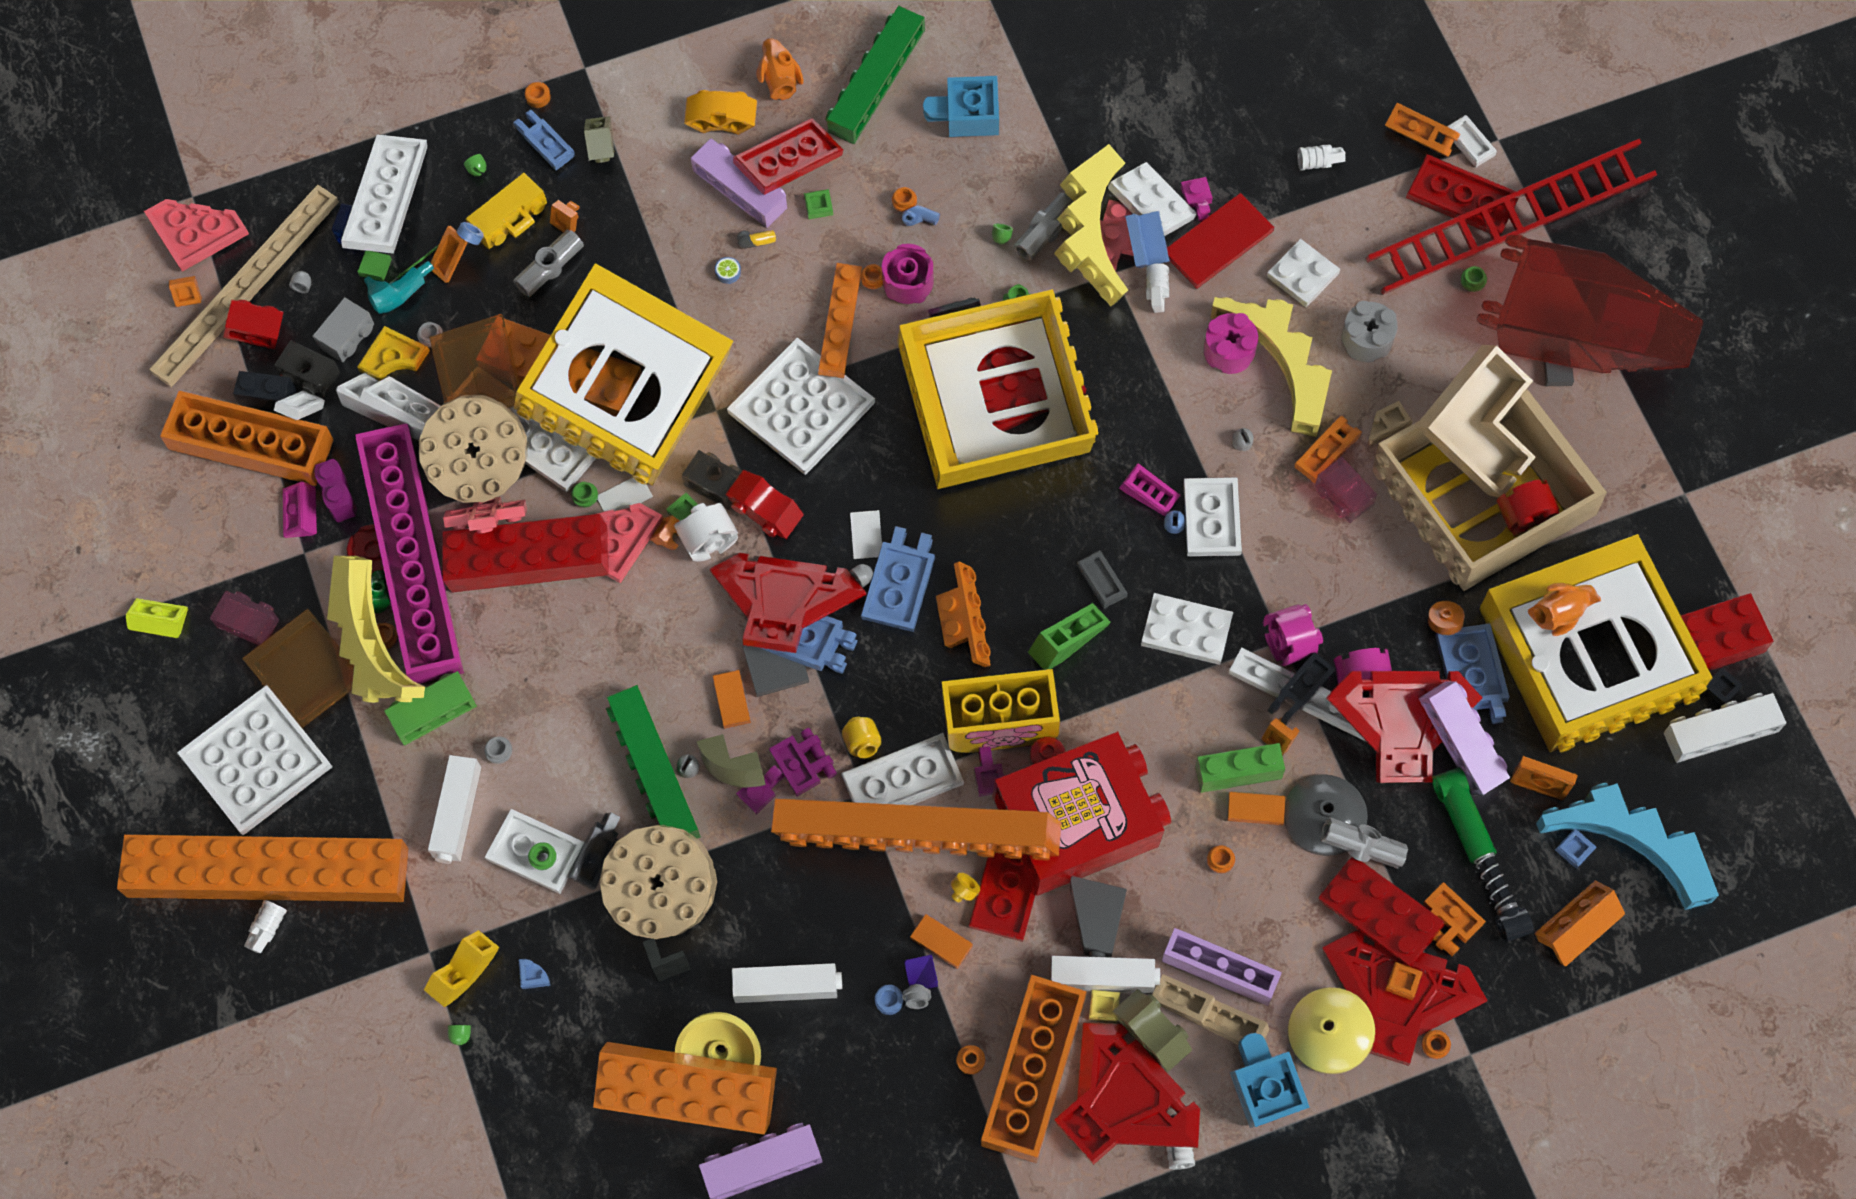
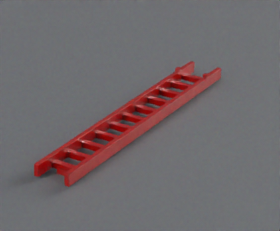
M1640 138L1369 254L1365 258L1367 263L1390 254L1391 262L1402 279L1383 287L1381 290L1382 295L1653 179L1657 175L1655 170L1635 179L1623 154L1638 147L1641 144ZM1613 157L1616 158L1627 180L1626 183L1615 188L1612 187L1601 162H1605ZM1593 166L1605 192L1591 198L1578 172ZM1571 176L1582 202L1568 208L1556 182ZM1545 186L1549 187L1560 209L1559 212L1548 217L1544 216L1533 194L1534 191ZM1522 196L1526 197L1537 220L1524 227L1511 201ZM1503 205L1515 231L1500 237L1488 211ZM1481 215L1492 238V241L1477 246L1466 223V220ZM1458 224L1470 250L1455 256L1443 230ZM1435 234L1447 260L1432 266L1420 240ZM1410 244L1413 245L1424 270L1409 276L1397 251Z

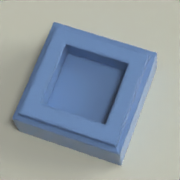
M1574 829L1555 851L1577 869L1596 849V846L1577 829Z

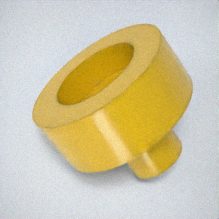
M958 873L951 881V887L954 890L951 897L956 902H961L962 899L971 901L980 892L978 883L965 873Z

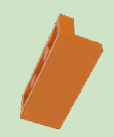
M1595 880L1536 931L1535 935L1539 942L1554 950L1560 964L1567 966L1621 919L1625 912L1615 891Z

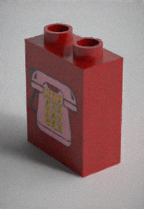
M1118 731L995 779L992 798L998 810L1048 812L1062 822L1059 856H1050L1049 860L1033 859L1032 855L1022 854L1020 859L1036 896L1070 883L1072 876L1083 878L1158 848L1165 831L1164 826L1171 824L1170 812L1161 794L1156 793L1148 796L1140 777L1148 774L1147 764L1140 748L1136 744L1125 747Z

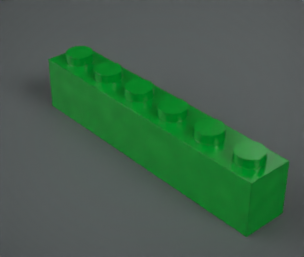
M899 5L894 13L888 15L883 31H879L876 34L871 50H867L864 53L861 66L858 70L855 69L852 72L849 85L846 89L843 88L841 90L837 104L827 112L825 120L827 121L828 133L852 144L856 143L925 32L924 16Z
M638 685L607 697L610 706L605 709L611 723L616 721L620 730L615 733L621 747L627 745L630 752L625 757L631 771L637 769L640 776L635 781L641 795L647 793L650 802L645 805L651 819L657 817L659 825L684 829L695 838H700L697 825Z

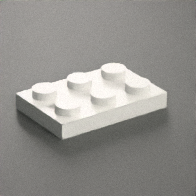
M1147 162L1116 178L1109 184L1108 189L1132 214L1143 215L1159 211L1164 236L1194 220L1196 212Z
M1184 479L1187 556L1241 555L1238 479Z
M1154 593L1141 646L1220 665L1233 612Z
M511 809L490 846L485 859L561 894L584 842ZM540 842L552 845L557 854L555 864L547 870L533 868L528 860L530 849ZM540 854L538 860L545 861L548 854Z

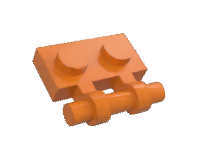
M1444 882L1423 903L1427 909L1442 919L1449 928L1445 934L1440 930L1434 940L1437 942L1435 945L1441 951L1444 949L1451 956L1460 949L1452 942L1456 936L1466 943L1486 922Z

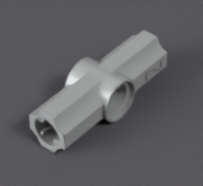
M1061 192L1045 211L1040 210L1037 212L1029 225V229L1014 244V249L1024 260L1031 261L1047 242L1052 243L1059 236L1063 227L1057 218L1074 202L1066 193Z
M567 229L549 247H543L537 251L535 260L513 280L514 284L525 296L530 297L548 279H554L560 275L562 266L584 246L583 242L577 234ZM553 261L549 265H544L546 262Z
M1330 817L1322 827L1321 842L1347 850L1353 858L1359 861L1368 862L1372 859L1398 869L1400 866H1403L1408 852L1406 844L1381 836L1380 832L1369 825L1361 824L1359 827Z

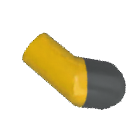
M743 230L738 233L737 240L740 247L747 249L775 243L776 235L773 230L750 234L748 231Z

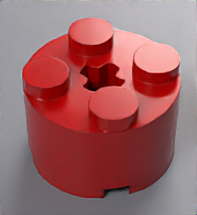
M1538 479L1521 484L1512 489L1514 493L1511 496L1506 497L1504 493L1496 500L1509 532H1512L1513 537L1529 531L1528 528L1540 525L1559 514L1560 511L1547 480H1544L1543 483Z

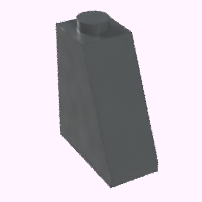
M1072 876L1070 893L1083 954L1088 955V957L1112 958L1127 889Z

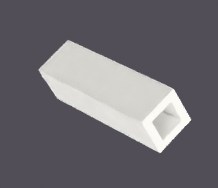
M449 755L428 851L437 862L450 864L452 860L461 861L481 766L477 759Z
M1052 956L1051 981L1087 992L1100 990L1133 993L1138 989L1142 993L1153 994L1155 985H1160V968H1155V959Z
M835 964L732 968L733 998L735 1003L837 998V989H842V972H836Z

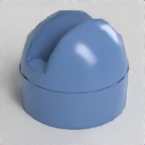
M1170 511L1164 519L1165 529L1172 534L1180 533L1185 527L1186 520L1184 515L1180 511ZM1173 517H1177V526H1172Z

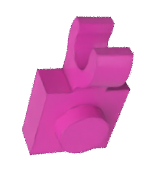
M1206 177L1181 182V190L1185 202L1191 208L1195 207L1199 222L1204 221L1209 217V204L1212 203L1213 198Z

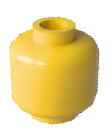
M854 717L848 721L842 730V738L847 750L855 757H871L881 745L879 731L874 721L870 718Z

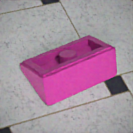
M301 481L283 488V537L293 538L315 535L317 533L315 487Z

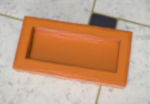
M736 670L714 675L713 680L724 729L751 723L740 671Z
M1229 792L1227 821L1271 825L1284 824L1285 796Z
M925 914L910 936L912 941L956 969L960 967L973 947V943Z

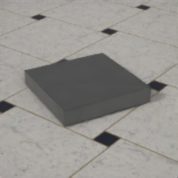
M742 645L757 697L809 683L805 665L758 647Z

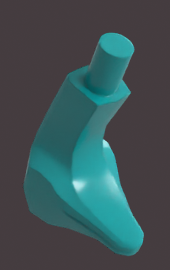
M427 261L417 269L412 267L400 280L390 284L385 281L373 280L369 276L366 277L364 282L368 288L369 302L379 314L394 310L425 283L423 277L434 270V267Z

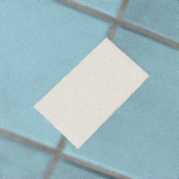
M632 477L599 494L597 500L604 512L613 509L618 511L630 508L629 505L642 503L652 498L653 495L647 485L637 482Z
M879 510L850 513L854 559L879 557L882 547Z

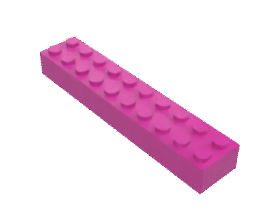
M405 423L355 434L406 675L412 681L422 684L439 680L440 677L447 673L458 671L459 674H464L409 426Z

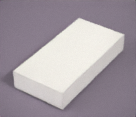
M1467 115L1447 126L1461 134L1454 143L1475 168L1496 155L1497 150Z
M301 391L276 402L274 411L299 420L323 409L325 400Z

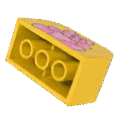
M1053 669L942 681L948 745L953 751L971 753L980 752V747L990 746L991 750L1032 746L1036 740L1042 737L1050 736L1057 738L1059 735L1060 719Z

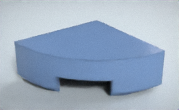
M519 959L522 989L550 986L548 975L541 966L530 960Z

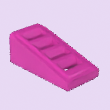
M1137 464L1119 487L1129 496L1163 516L1167 515L1180 494L1140 464ZM1136 478L1141 480L1137 486L1133 483ZM1145 484H1148L1150 487L1144 492L1142 488ZM1157 489L1159 493L1155 498H1152L1150 495ZM1165 494L1168 496V499L1162 505L1159 501Z

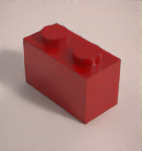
M231 299L223 338L275 349L283 312L278 311V309L272 306L261 307L253 305L247 300L236 301Z

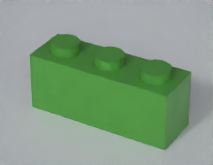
M458 671L443 675L439 678L438 682L429 687L424 686V698H412V702L395 701L389 706L390 708L384 710L404 746L477 707Z
M1280 743L1199 756L1197 757L1195 769L1200 792L1203 793L1281 780L1285 772V765Z

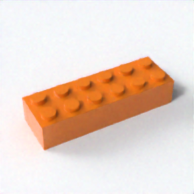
M498 316L476 361L479 368L495 379L520 387L551 335ZM586 348L572 360L568 371V379L574 393L579 391L599 358L600 352ZM609 356L584 400L616 417L642 374L640 366Z
M178 391L160 435L167 448L172 451L298 482L303 481L314 486L318 482L315 477V465L326 461L334 441L327 426L295 420L290 417L184 391Z
M1031 975L981 1139L982 1147L1033 1163L1038 1162L1087 991Z
M607 1042L599 1053L593 1108L765 1135L771 1119L777 1068Z

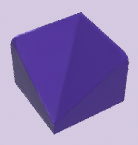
M932 955L904 961L909 986L920 984L927 989L938 987Z

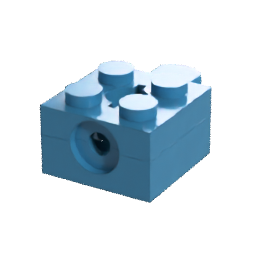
M997 76L947 77L948 96L927 97L924 100V118L928 122L949 121V137L999 135Z
M1252 1033L1244 1036L1239 1041L1238 1049L1245 1067L1229 1073L1249 1127H1257L1310 1108L1290 1052L1272 1057L1266 1040L1261 1034Z

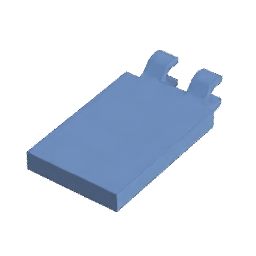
M896 526L891 543L883 542L861 617L871 622L914 632L935 560V554L929 553L933 540L931 539L932 535L921 533L917 548L905 546L906 529Z
M826 616L803 628L797 653L761 649L822 671L824 665H827L833 671L843 673L847 665L844 662L846 657L835 653L839 644L843 648L853 651L857 640H855L856 634L854 632L842 629V621Z
M1483 624L1462 627L1459 632L1453 635L1436 633L1435 636L1446 679L1448 678V671H1459L1483 697L1474 709L1477 711L1489 708L1492 724L1503 723V717H1506V712L1502 702H1508L1509 693L1491 625Z

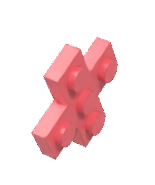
M1109 199L1103 221L1100 220V226L1107 256L1116 272L1121 253L1134 256L1125 217L1132 215V213L1122 202Z
M496 497L486 502H474L473 506L469 508L445 511L443 520L445 528L452 527L453 530H461L469 527V531L477 530V533H486L497 527L498 520L505 519L506 522L521 520L526 515L527 506L525 499L502 503L501 497Z

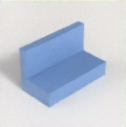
M1155 211L1143 215L1132 214L1125 216L1136 267L1144 268L1152 264L1170 262L1160 212Z

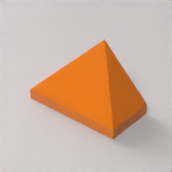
M452 226L447 227L431 261L434 267L432 271L445 283L450 281L468 243L457 234V231Z

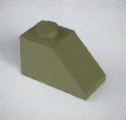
M611 117L586 119L584 134L589 160H595L596 163L609 161L611 157H614Z

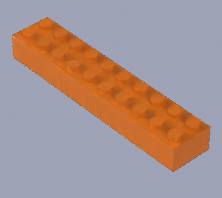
M775 799L771 832L780 836L781 841L790 842L791 846L806 847V843H816V847L833 848V844H840L844 849L859 850V845L869 846V849L874 851H886V847H894L898 852L912 853L913 848L923 849V853L940 854V850H948L952 855L966 856L967 851L977 852V855L982 857H994V853H1003L1007 858L1021 859L1022 854L1032 855L1033 859L1049 860L1050 856H1059L1062 822L1048 812Z
M124 835L117 889L127 898L404 902L409 848L402 839Z

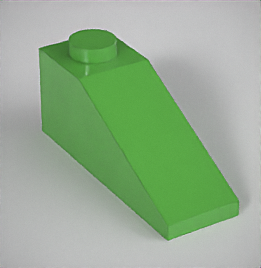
M1092 603L1042 631L1028 653L1044 670L1051 669L1065 661L1106 628L1110 621Z

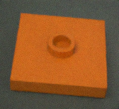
M1523 756L1515 768L1510 782L1562 801L1574 786L1577 775Z

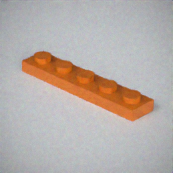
M836 264L818 375L844 378L862 266Z

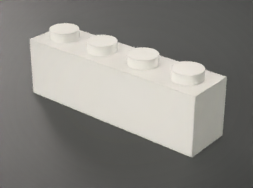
M1757 693L1748 697L1747 701L1742 703L1731 701L1722 705L1719 710L1704 709L1696 713L1695 717L1686 719L1685 716L1670 721L1664 736L1676 763L1779 732L1786 724V721L1774 694L1771 693L1763 696L1762 693Z

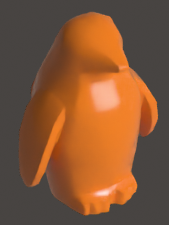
M768 38L763 41V56L759 61L756 71L757 79L760 83H763L765 79L772 99L786 100L791 98L796 92V81L800 85L803 84V75L800 66L781 42L774 38Z
M1554 583L1547 587V591L1551 592L1547 593L1543 599L1528 609V614L1539 627L1553 630L1552 635L1559 636L1572 630L1585 610L1594 603L1600 602L1601 597L1592 585L1573 586L1568 583Z

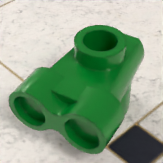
M377 570L371 574L374 613H382L390 605V598L386 587L387 581L383 570Z

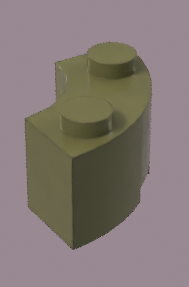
M1137 989L1112 1012L1128 1030L1129 1035L1140 1041L1144 1049L1168 1073L1192 1051L1191 1046L1186 1040L1189 1036L1180 1025L1174 1026L1159 1009L1161 1004L1152 994L1147 996Z

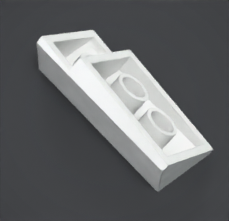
M363 373L341 384L336 390L342 406L388 427L407 423L412 438L418 441L426 421L441 407L439 404L390 376L378 381L370 375Z

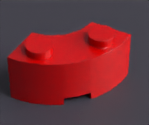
M745 470L741 472L726 493V496L732 502L731 507L737 513L747 515L762 526L761 529L771 537L778 535L787 539L804 515L793 499L778 492L763 477Z

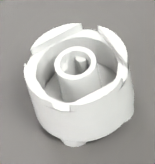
M704 503L698 504L691 509V515L677 522L674 526L692 560L696 562L711 559L710 553L716 550L720 554L725 552L738 539V532L721 503L707 507Z

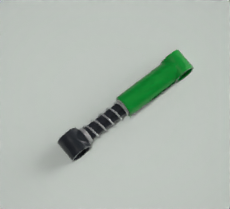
M1457 767L1433 776L1432 784L1439 800L1444 803L1471 864H1477L1476 868L1480 869L1482 873L1480 877L1486 882L1485 889L1490 891V899L1494 900L1496 904L1497 916H1495V924L1502 940L1507 943L1533 933L1534 928L1530 915L1524 907L1518 906L1511 897L1513 895L1509 894L1508 884L1505 885L1502 878L1504 874H1500L1497 867L1499 864H1496L1493 859L1497 851L1471 797L1469 783L1464 771Z

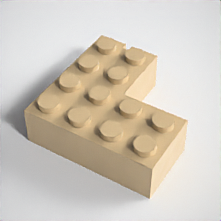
M1482 345L1415 427L1488 496L1500 497L1504 493L1506 494L1517 480L1514 476L1502 473L1505 471L1509 474L1521 475L1535 458L1500 423V420L1533 380L1497 345Z

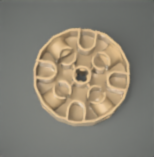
M463 395L444 403L426 421L419 439V459L428 481L443 495L463 503L486 502L503 495L520 477L528 457L527 435L519 417L503 403L485 395ZM471 443H473L475 447H480V450L477 451L476 455H474L472 451H468L467 449L471 445Z
M665 825L635 829L618 840L604 860L600 877L603 904L614 921L631 934L650 939L676 936L701 922L713 904L717 886L713 860L703 843L684 829ZM661 876L660 881L664 885L656 888L654 878Z

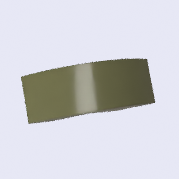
M723 734L697 741L704 766L719 781L737 787L766 785L757 751L730 759Z

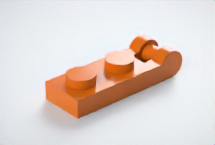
M1396 103L1385 124L1387 128L1446 157H1449L1452 151L1450 148L1453 142L1457 141L1461 135L1457 131L1399 103ZM1439 133L1445 135L1442 144L1435 141Z
M1340 416L1303 454L1294 467L1313 483H1316L1338 458L1359 439L1362 431L1357 427H1351L1348 424V420ZM1341 431L1344 435H1346V437L1342 438L1337 433Z

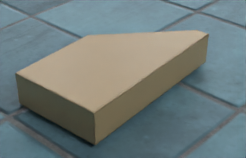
M1400 401L1376 412L1368 439L1369 446L1412 425L1413 421Z

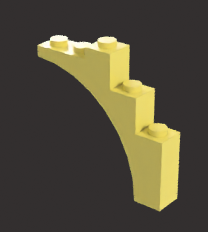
M1108 144L1073 170L1060 184L1065 193L1074 202L1057 218L1071 237L1064 241L1054 254L1070 273L1078 268L1084 278L1099 292L1100 296L1112 306L1128 289L1116 274L1107 256L1101 235L1100 211L1107 185L1123 167L1125 162Z
M1215 297L1211 318L1215 319L1227 313L1246 314L1257 329L1258 342L1275 358L1284 373L1292 398L1293 417L1291 431L1317 437L1332 370H1328L1321 365H1306L1313 337L1306 336L1301 332H1287L1293 304H1288L1279 299H1268L1266 308H1263L1255 303L1245 304L1227 297Z
M334 556L327 620L337 622V627L342 628L339 656L350 659V664L354 665L352 694L361 696L362 701L372 703L379 702V698L395 697V700L399 702H412V698H424L425 687L412 681L398 668L382 641L372 603V560L358 556Z

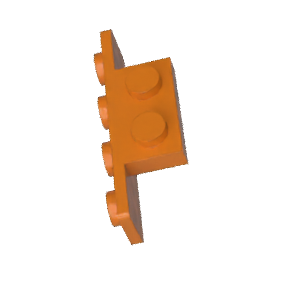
M959 561L954 563L958 587L936 596L944 644L952 648L969 641L973 663L987 667L990 666V648L986 643L984 633L986 626L980 612L981 600L975 586L976 574L970 566Z

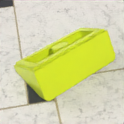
M136 598L126 613L127 628L133 631L178 638L183 628L188 607Z

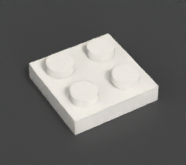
M1300 239L1267 273V278L1307 308L1339 275L1340 268Z

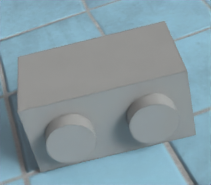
M344 298L315 332L313 338L320 349L343 363L347 357L354 354L360 341L371 333L374 322L368 311Z

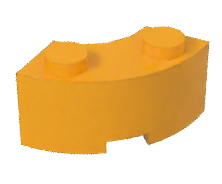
M700 90L697 94L687 97L684 124L703 134L721 130L739 135L755 126L757 100L748 97L746 93L741 91Z

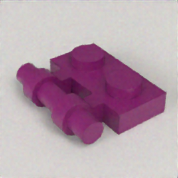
M806 728L800 733L804 741L799 744L792 735L769 748L770 754L797 797L821 784L817 773L820 771H824L828 779L837 775L833 767L834 762L830 755L825 754L820 746L822 744L821 740L812 733L810 728ZM811 751L817 761L810 764L804 753Z

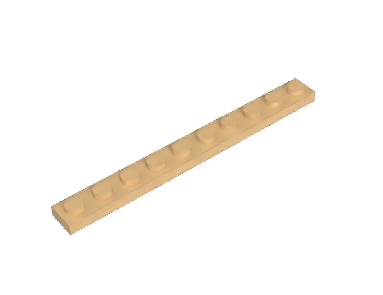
M317 185L149 369L150 372L172 388L225 329L231 299L250 301L339 203L337 197Z

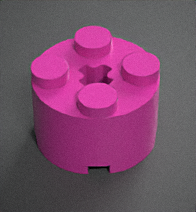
M901 244L884 256L882 261V279L887 297L903 304L922 303L926 300L934 285L933 261L926 253V250L915 244Z
M1227 313L1211 320L1206 331L1204 343V357L1207 363L1226 374H1236L1247 369L1255 357L1258 344V332L1255 325L1244 313Z
M1296 604L1267 614L1264 617V626L1268 625L1269 633L1265 634L1268 647L1276 661H1283L1282 666L1310 658L1314 652H1318V645L1323 643L1322 634L1318 628H1315L1311 619L1312 613L1307 604Z
M1380 648L1356 650L1349 652L1350 658L1342 660L1340 655L1333 660L1338 684L1350 671H1361L1362 679H1370L1371 671H1392L1387 649H1384L1382 653H1380Z

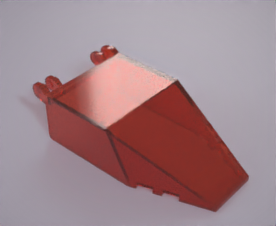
M1513 234L1506 237L1505 243L1507 246L1516 249L1503 248L1500 255L1505 260L1518 263L1503 305L1497 301L1484 300L1481 305L1484 311L1498 314L1499 318L1485 313H1480L1477 316L1479 324L1497 331L1499 348L1505 354L1602 374L1611 373V370L1627 369L1628 372L1637 371V368L1653 367L1654 370L1689 367L1703 326L1701 318L1606 253L1528 239L1522 235Z

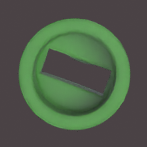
M481 154L470 157L464 163L467 171L473 176H480L481 172L484 173L486 171L487 165Z
M993 224V240L998 244L1007 243L1012 237L1013 228L1005 224Z
M448 1025V1038L453 1044L463 1045L469 1040L471 1026Z

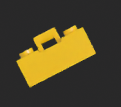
M523 173L468 216L466 221L483 232L484 237L481 242L488 249L494 245L498 246L505 241L509 233L516 238L535 223L531 216L541 213L547 204L544 191Z

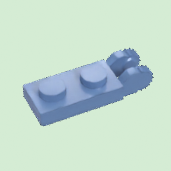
M532 110L526 112L528 120L534 125L530 129L520 119L514 121L517 130L555 170H558L575 157L573 149L544 119L541 120Z

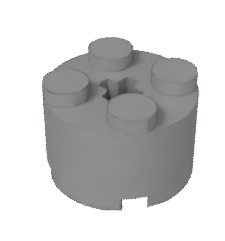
M1358 302L1347 314L1341 334L1342 344L1347 349L1346 352L1355 360L1367 363L1387 356L1397 333L1396 313L1377 302Z

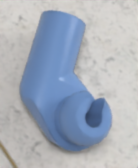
M919 205L906 210L902 214V221L907 226H913L923 221L936 225L940 218V213Z

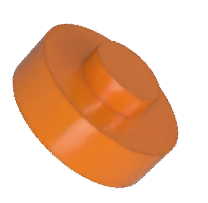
M1440 601L1430 608L1428 624L1438 634L1453 635L1462 629L1465 614L1458 604L1451 601Z

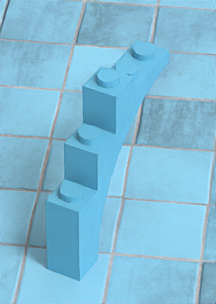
M1607 783L1598 784L1591 788L1592 791H1590L1585 800L1574 802L1569 805V808L1559 810L1558 807L1547 809L1542 812L1543 815H1541L1536 823L1540 833L1577 829L1579 831L1605 835L1627 844L1644 855L1664 874L1675 889L1685 910L1712 903L1719 896L1695 832L1685 834L1684 831L1669 835L1667 838L1656 808L1646 810V807H1640L1628 813L1618 784L1608 786Z

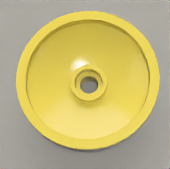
M1322 988L1309 993L1295 1006L1289 1020L1288 1036L1294 1053L1306 1066L1321 1073L1339 1074L1357 1067L1368 1056L1375 1039V1023L1369 1008L1357 995L1341 988ZM1327 1022L1334 1023V1028L1330 1031L1324 1029V1025Z
M711 1012L694 1018L684 1027L675 1046L676 1053L760 1065L761 1063L760 1044L754 1031L743 1020L728 1013ZM717 1046H724L726 1052L720 1053L717 1050Z

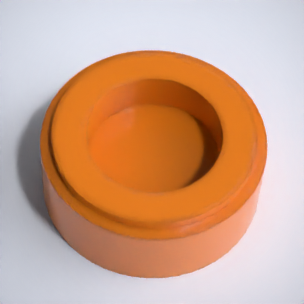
M534 82L525 89V98L531 107L541 108L549 103L551 95L546 84Z

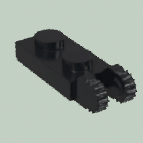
M1314 652L1280 690V695L1267 711L1274 714L1280 709L1285 700L1290 702L1293 706L1283 715L1281 720L1282 723L1287 725L1299 710L1302 711L1332 677L1336 668Z

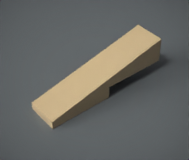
M1164 974L1160 978V985L1156 986L1152 994L1162 1007L1237 1045L1244 1036L1252 1033L1261 1034L1266 1038L1270 1030L1267 1022L1215 1000L1214 996Z

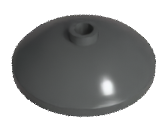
M1321 774L1305 778L1293 787L1285 801L1284 824L1288 834L1298 846L1316 855L1333 856L1347 851L1321 842L1322 827L1330 817L1359 827L1361 824L1367 825V807L1362 795L1351 783L1337 776ZM1330 806L1333 812L1326 813L1323 807Z

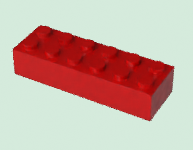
M601 514L497 525L492 531L486 533H477V530L469 531V529L443 531V582L452 593L609 575L608 528Z

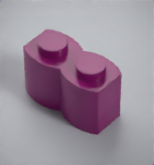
M331 459L315 465V477L323 490L324 503L335 521L339 523L355 517L357 513L356 504L349 492L348 480L335 459Z

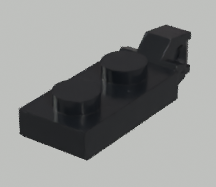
M612 812L605 813L600 823L595 822L568 878L591 890L596 889L600 881L604 860L619 840L617 839L618 833L614 831L620 820L619 816Z

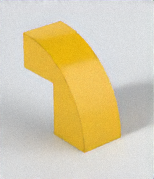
M479 930L463 938L450 963L432 973L424 991L443 1007H446L475 982L489 965L499 947Z

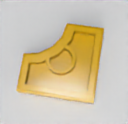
M384 326L357 368L360 372L381 381L388 374L396 370L409 369L417 371L430 350L427 346Z

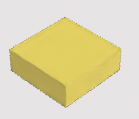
M1092 990L1089 1020L1117 1023L1118 1019L1112 1011L1119 1006L1120 993Z

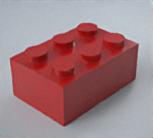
M1751 593L1681 615L1709 671L1763 654L1774 642Z

